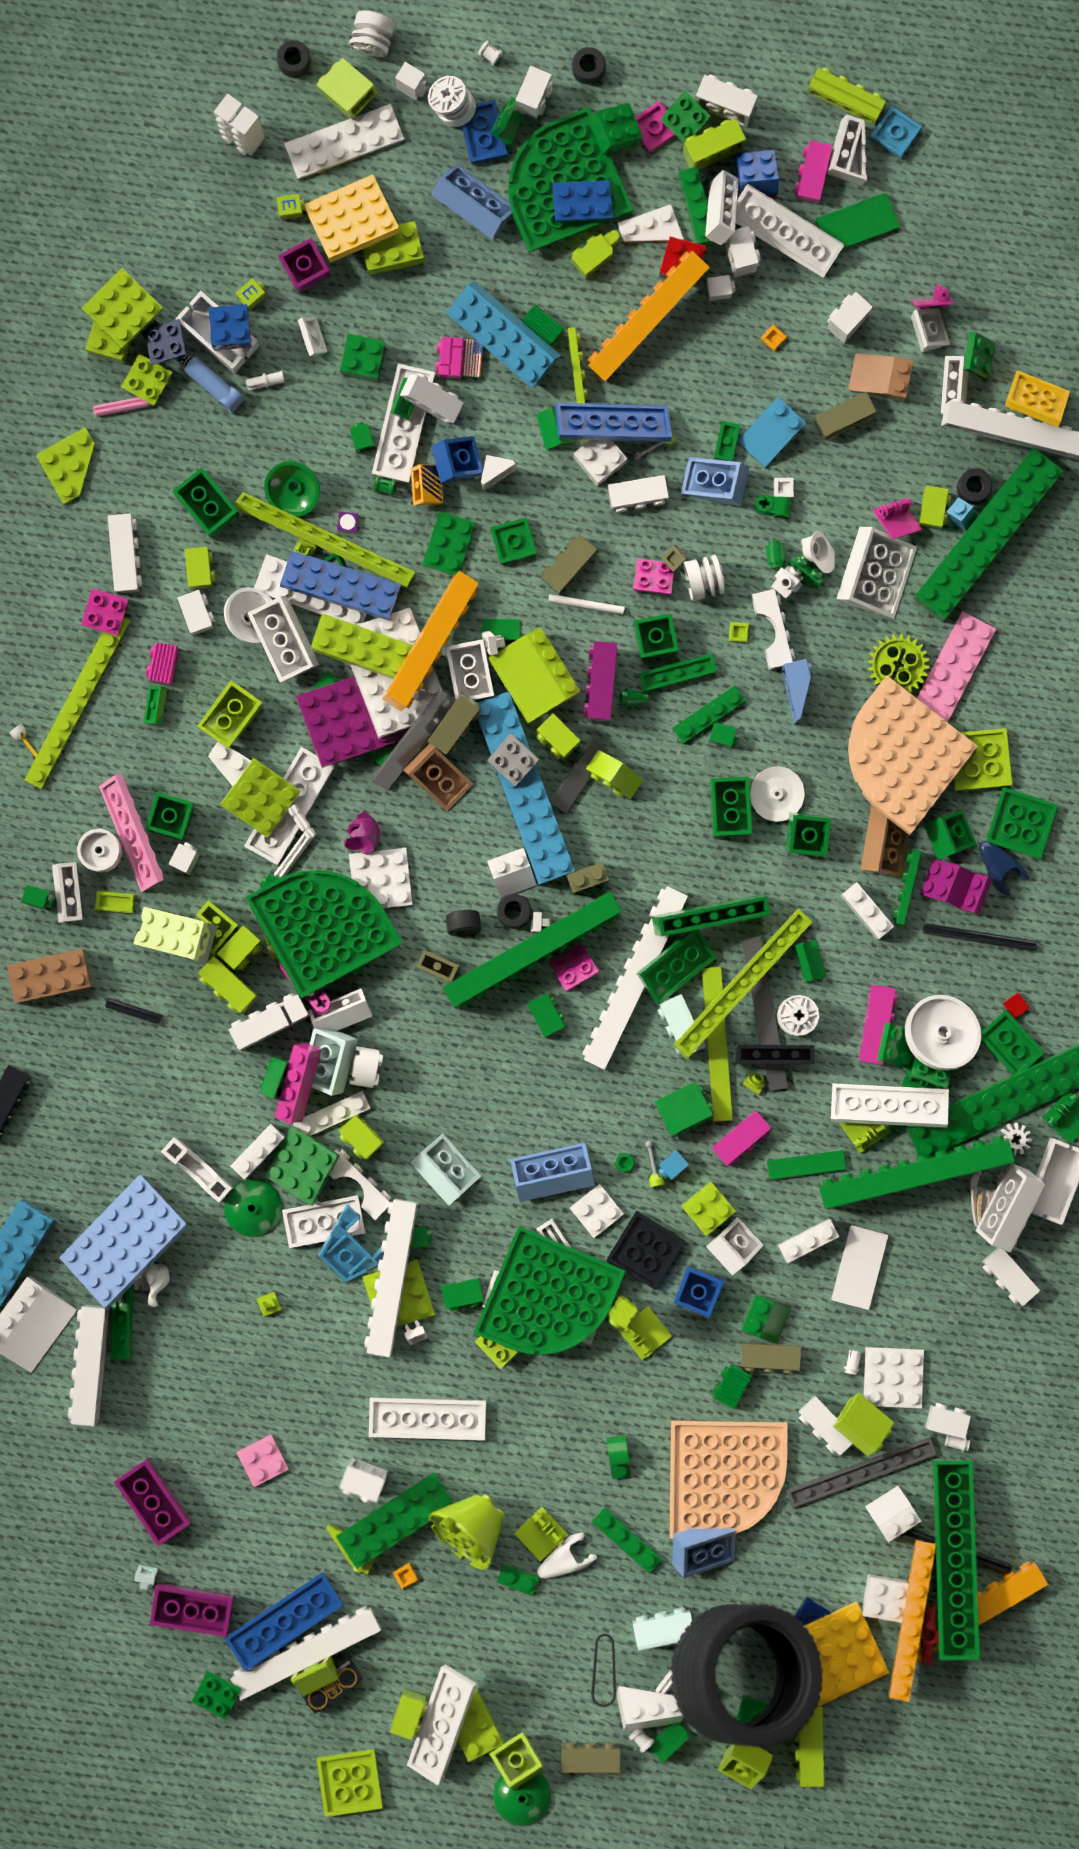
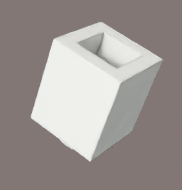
M730 275L707 278L706 285L709 301L732 297V292H735L734 280L730 281Z

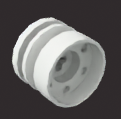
M359 11L354 22V27L357 30L352 32L349 46L353 50L365 55L386 57L388 55V47L390 46V41L387 38L392 37L395 22L380 13Z
M455 76L442 77L434 82L429 90L428 101L430 106L442 122L449 127L462 126L469 122L475 114L476 101L459 78Z
M716 555L710 557L711 565H709L707 557H703V567L699 566L696 559L683 563L686 581H690L691 588L688 589L692 601L705 599V589L709 590L712 597L715 596L714 587L717 588L719 595L725 593L724 574Z
M791 996L778 1007L777 1022L780 1028L789 1035H806L813 1031L818 1023V1008L815 1002L806 996ZM798 1010H800V1014H803V1018H800L799 1021H797V1017H794V1013H797Z

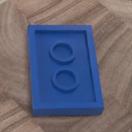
M495 99L476 103L475 114L469 122L462 125L470 164L507 156L505 143L491 135V131L499 116Z
M610 180L553 183L555 223L612 220Z

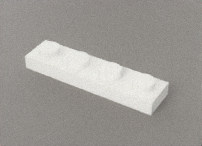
M361 1091L303 1118V1121L293 1123V1125L311 1136L370 1109L364 1092Z

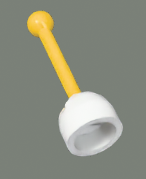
M22 724L9 732L14 739L22 740L32 754L37 757V752L25 738L26 729Z

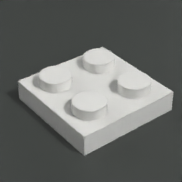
M600 1184L570 1207L593 1238L623 1215V1212Z

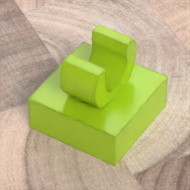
M299 538L293 551L312 557L317 546Z
M275 1291L257 1298L263 1317L282 1310Z

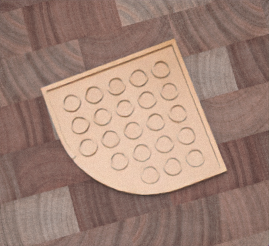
M886 676L863 705L853 722L848 754L853 777L863 791L862 794L879 812L910 835L977 748V745L890 677Z
M671 1420L670 1538H673V1534L690 1528L735 1529L736 1533H739L761 1520L776 1502L785 1481L787 1469V1422Z

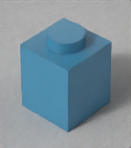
M959 497L947 511L950 520L965 531L978 517L974 507Z
M675 1150L659 1164L660 1169L658 1171L665 1179L669 1177L672 1180L689 1164Z

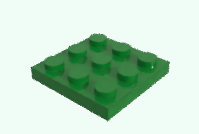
M1003 787L985 841L1040 860L1058 804Z
M291 1126L265 1177L308 1205L313 1206L340 1155L297 1127Z

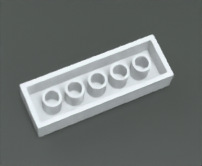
M85 1305L82 1306L81 1310H78L77 1321L80 1322V1328L76 1330L75 1340L78 1341V1348L74 1350V1360L77 1362L76 1368L72 1370V1380H75L74 1388H71L70 1399L73 1400L72 1407H69L68 1419H71V1424L95 1426L99 1423L110 1308L106 1310L103 1306Z

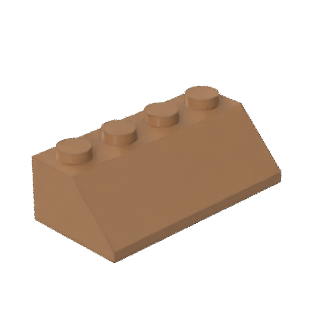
M871 805L860 870L902 878L909 834L879 812L873 805Z

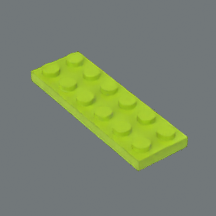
M322 613L310 650L394 679L413 645Z

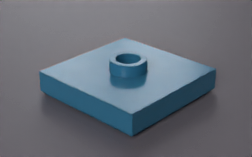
M891 106L871 134L870 139L901 159L923 126Z

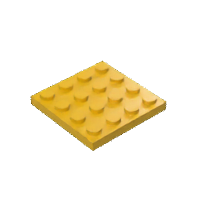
M373 175L305 204L308 217L330 263L400 233V229Z
M857 1601L804 1626L809 1630V1634H812L813 1641L818 1646L817 1650H819L820 1659L822 1660L823 1683L821 1684V1697L817 1702L819 1706L889 1673Z

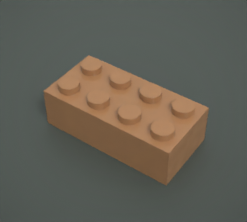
M84 949L7 965L14 1002L17 1004L93 987Z

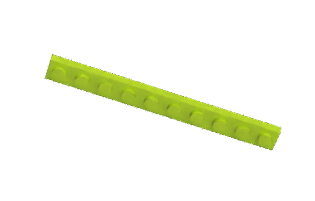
M242 492L234 507L244 513L257 517L261 521L270 523L278 529L285 530L296 537H300L313 545L326 549L330 553L341 556L347 561L354 562L405 587L409 586L414 577V571Z
M123 617L118 636L102 632L24 779L28 783L40 789L43 788L131 622L129 619Z
M797 909L677 1039L673 1046L685 1058H689L807 929L812 921L800 909Z

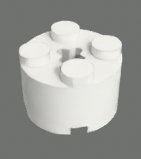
M356 1046L355 1050L358 1051V1054L353 1055L350 1071L353 1080H349V1084L373 1088V1085H378L379 1074L376 1072L377 1067L382 1064L383 1055L379 1054V1050Z

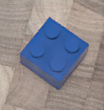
M775 150L737 153L736 170L740 195L747 184L765 195L778 194L779 177Z
M247 304L208 308L211 345L214 351L252 348Z
M474 436L444 439L431 446L440 483L472 479L483 473Z
M687 1266L673 1303L710 1317L724 1281Z

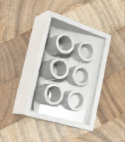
M860 527L837 600L894 619L917 547L898 538L892 540L887 533L873 527Z
M27 1277L0 1314V1354L31 1373L77 1310L33 1277Z

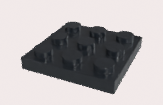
M636 1210L606 1260L656 1290L684 1245L685 1240Z

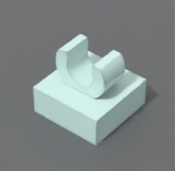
M139 1565L135 1574V1581L140 1582L139 1589L147 1590L149 1584L154 1585L158 1572L157 1568Z

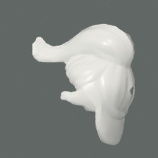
M153 1263L135 1281V1290H138L139 1285H141L144 1290L150 1291L148 1297L149 1306H158L156 1295L169 1282L168 1268L163 1264Z

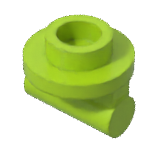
M750 1073L743 1082L744 1086L758 1095L766 1084L763 1076L759 1073Z

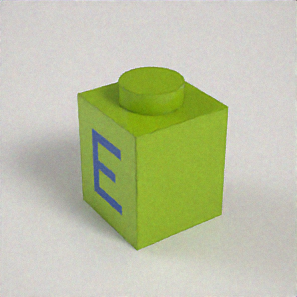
M299 194L276 197L280 220L303 217L302 211H306L304 199L300 200Z
M252 278L235 294L243 305L247 304L250 311L266 297L264 292L266 288L260 281L256 283Z

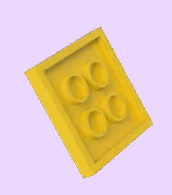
M1017 370L1005 406L1013 411L1026 414L1030 418H1036L1048 425L1058 427L1070 391Z

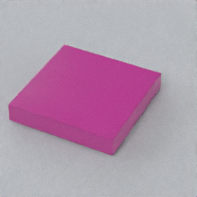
M660 101L635 117L643 136L641 142L649 153L676 136L660 120L667 111Z

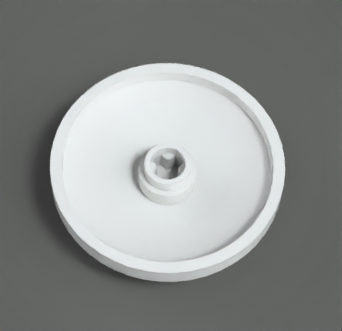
M934 995L921 1000L910 1011L905 1024V1037L911 1052L920 1062L936 1070L949 1071L964 1066L975 1056L981 1042V1029L975 1014L965 1003L951 996Z

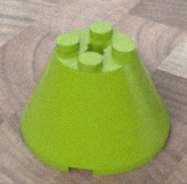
M485 1494L483 1496L473 1495L434 1511L428 1518L429 1521L432 1520L433 1522L431 1528L437 1537L446 1546L447 1542L453 1548H457L458 1552L451 1551L460 1559L465 1557L471 1561L470 1566L479 1570H486L491 1565L503 1518L505 1517L504 1512L496 1508L492 1504V1499Z

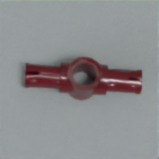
M930 1604L925 1606V1619L922 1623L920 1646H922L921 1664L927 1665V1663L928 1665H933L934 1648L939 1639L938 1623H936L938 1605L932 1604V1609ZM927 1630L934 1631V1636L931 1639L924 1637Z

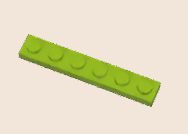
M575 327L567 329L576 402L585 403V400H588L587 388L583 389L582 383L586 381L585 371L580 368V363H583L582 351H578L577 345L581 344L580 333H576ZM582 440V444L587 443L589 440Z

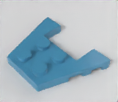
M349 1204L345 1206L318 1254L319 1258L344 1282L378 1266L379 1261L383 1260L384 1252H381L382 1246L374 1254H371L347 1231L361 1218Z

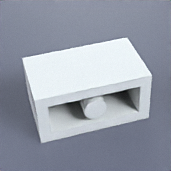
M405 62L395 77L397 90L417 100L419 96L422 97L427 89L425 87V73Z
M197 590L178 597L192 636L213 628L212 623L215 620L212 612H208L205 606L209 604L205 593L201 595V592Z
M186 842L184 846L179 844L169 865L190 875L200 854L196 852V847Z
M936 1403V1406L931 1405L926 1429L966 1438L971 1417L966 1414L967 1410L955 1408V1411L947 1409V1405Z

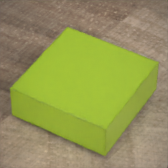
M730 622L728 641L748 643L749 623Z

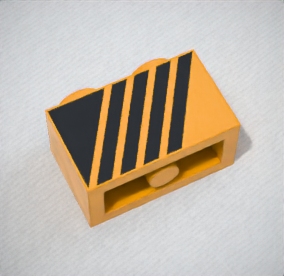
M420 464L412 467L413 505L430 507L443 503L444 494L436 465Z

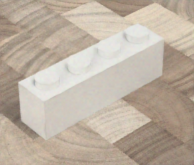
M722 170L709 185L706 237L719 245H722L735 232L738 178L725 170Z
M131 514L108 516L114 591L116 594L139 592V587H142V577L138 575L137 568H140L141 564L140 557L136 556V549H139L138 537H134V530H137V521L133 519Z

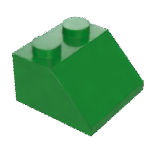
M963 810L924 824L938 860L977 845Z
M275 1057L269 1060L266 1066L267 1073L265 1078L260 1082V1094L272 1099H280L289 1062Z
M754 1294L740 1330L776 1344L791 1308Z

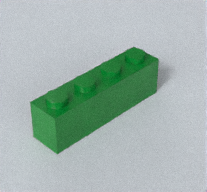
M698 167L681 170L678 173V179L695 243L706 247L715 245L716 242L706 237L708 206Z

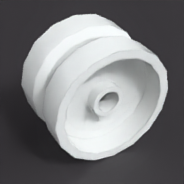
M103 829L88 831L81 837L77 846L78 857L81 863L88 869L99 873L109 872L116 868L123 854L119 839ZM98 847L100 849L102 847V853L100 854L96 851Z

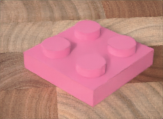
M272 1434L237 1452L254 1487L289 1469Z

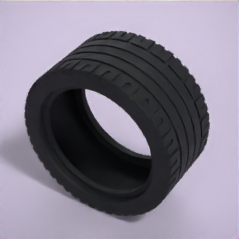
M725 1604L710 1608V1610L704 1611L703 1614H699L684 1629L685 1632H682L680 1640L676 1644L677 1647L674 1649V1657H672L671 1686L672 1690H674L673 1696L677 1701V1707L680 1708V1713L684 1715V1719L690 1723L689 1725L696 1729V1732L718 1743L769 1747L790 1740L792 1736H796L804 1728V1725L808 1724L821 1697L823 1668H821L820 1652L817 1650L818 1646L813 1641L812 1634H809L807 1627H804V1624L798 1621L797 1617L775 1606ZM749 1627L759 1633L771 1648L776 1662L777 1679L773 1696L766 1708L752 1720L743 1723L726 1709L719 1696L716 1683V1668L720 1653L727 1641L738 1631Z

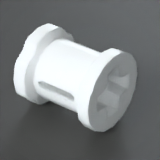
M487 40L480 48L478 55H483L494 66L502 56L503 51L495 49Z
M637 1729L629 1736V1739L634 1740L640 1747L641 1752L647 1750L655 1741L653 1738L650 1739L643 1729Z

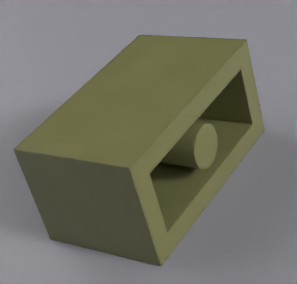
M603 862L566 875L572 894L609 881Z
M423 950L416 968L451 983L454 980L459 965Z

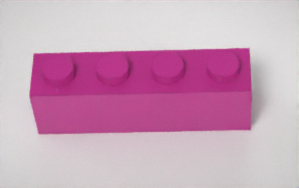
M871 985L858 1061L883 1065L882 1061L877 1060L884 1025L885 1023L893 1024L895 1012H892L893 1004L896 1005L898 993H895V988Z
M308 1043L293 1046L275 1118L289 1124L303 1121L322 1049Z

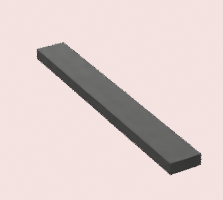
M761 937L741 940L746 964L762 948ZM766 972L751 989L760 1045H780L768 974ZM764 1064L769 1091L788 1088L784 1064Z
M930 1436L786 1489L792 1508L937 1456L938 1454Z

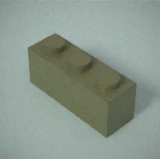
M866 391L816 415L814 421L823 439L829 438V440L838 437L839 432L843 430L849 432L857 427L856 424L860 422L865 424L872 421L876 410Z
M581 535L577 538L573 537L567 543L568 548L566 551H560L554 558L556 562L552 566L548 565L541 573L543 574L542 581L558 595L597 553V549Z
M462 692L433 731L428 742L445 754L449 750L453 752L459 744L456 740L460 735L465 736L470 729L467 725L471 720L475 722L480 715L479 709L481 705Z
M742 1342L741 1367H745L746 1371H756L757 1368H764V1372H776V1369H784L783 1373H795V1370H800L801 1346Z
M566 1742L565 1745H561V1772L620 1773V1746H616V1743L613 1742L604 1743V1746H596L597 1743L586 1742L585 1746H577L576 1742Z

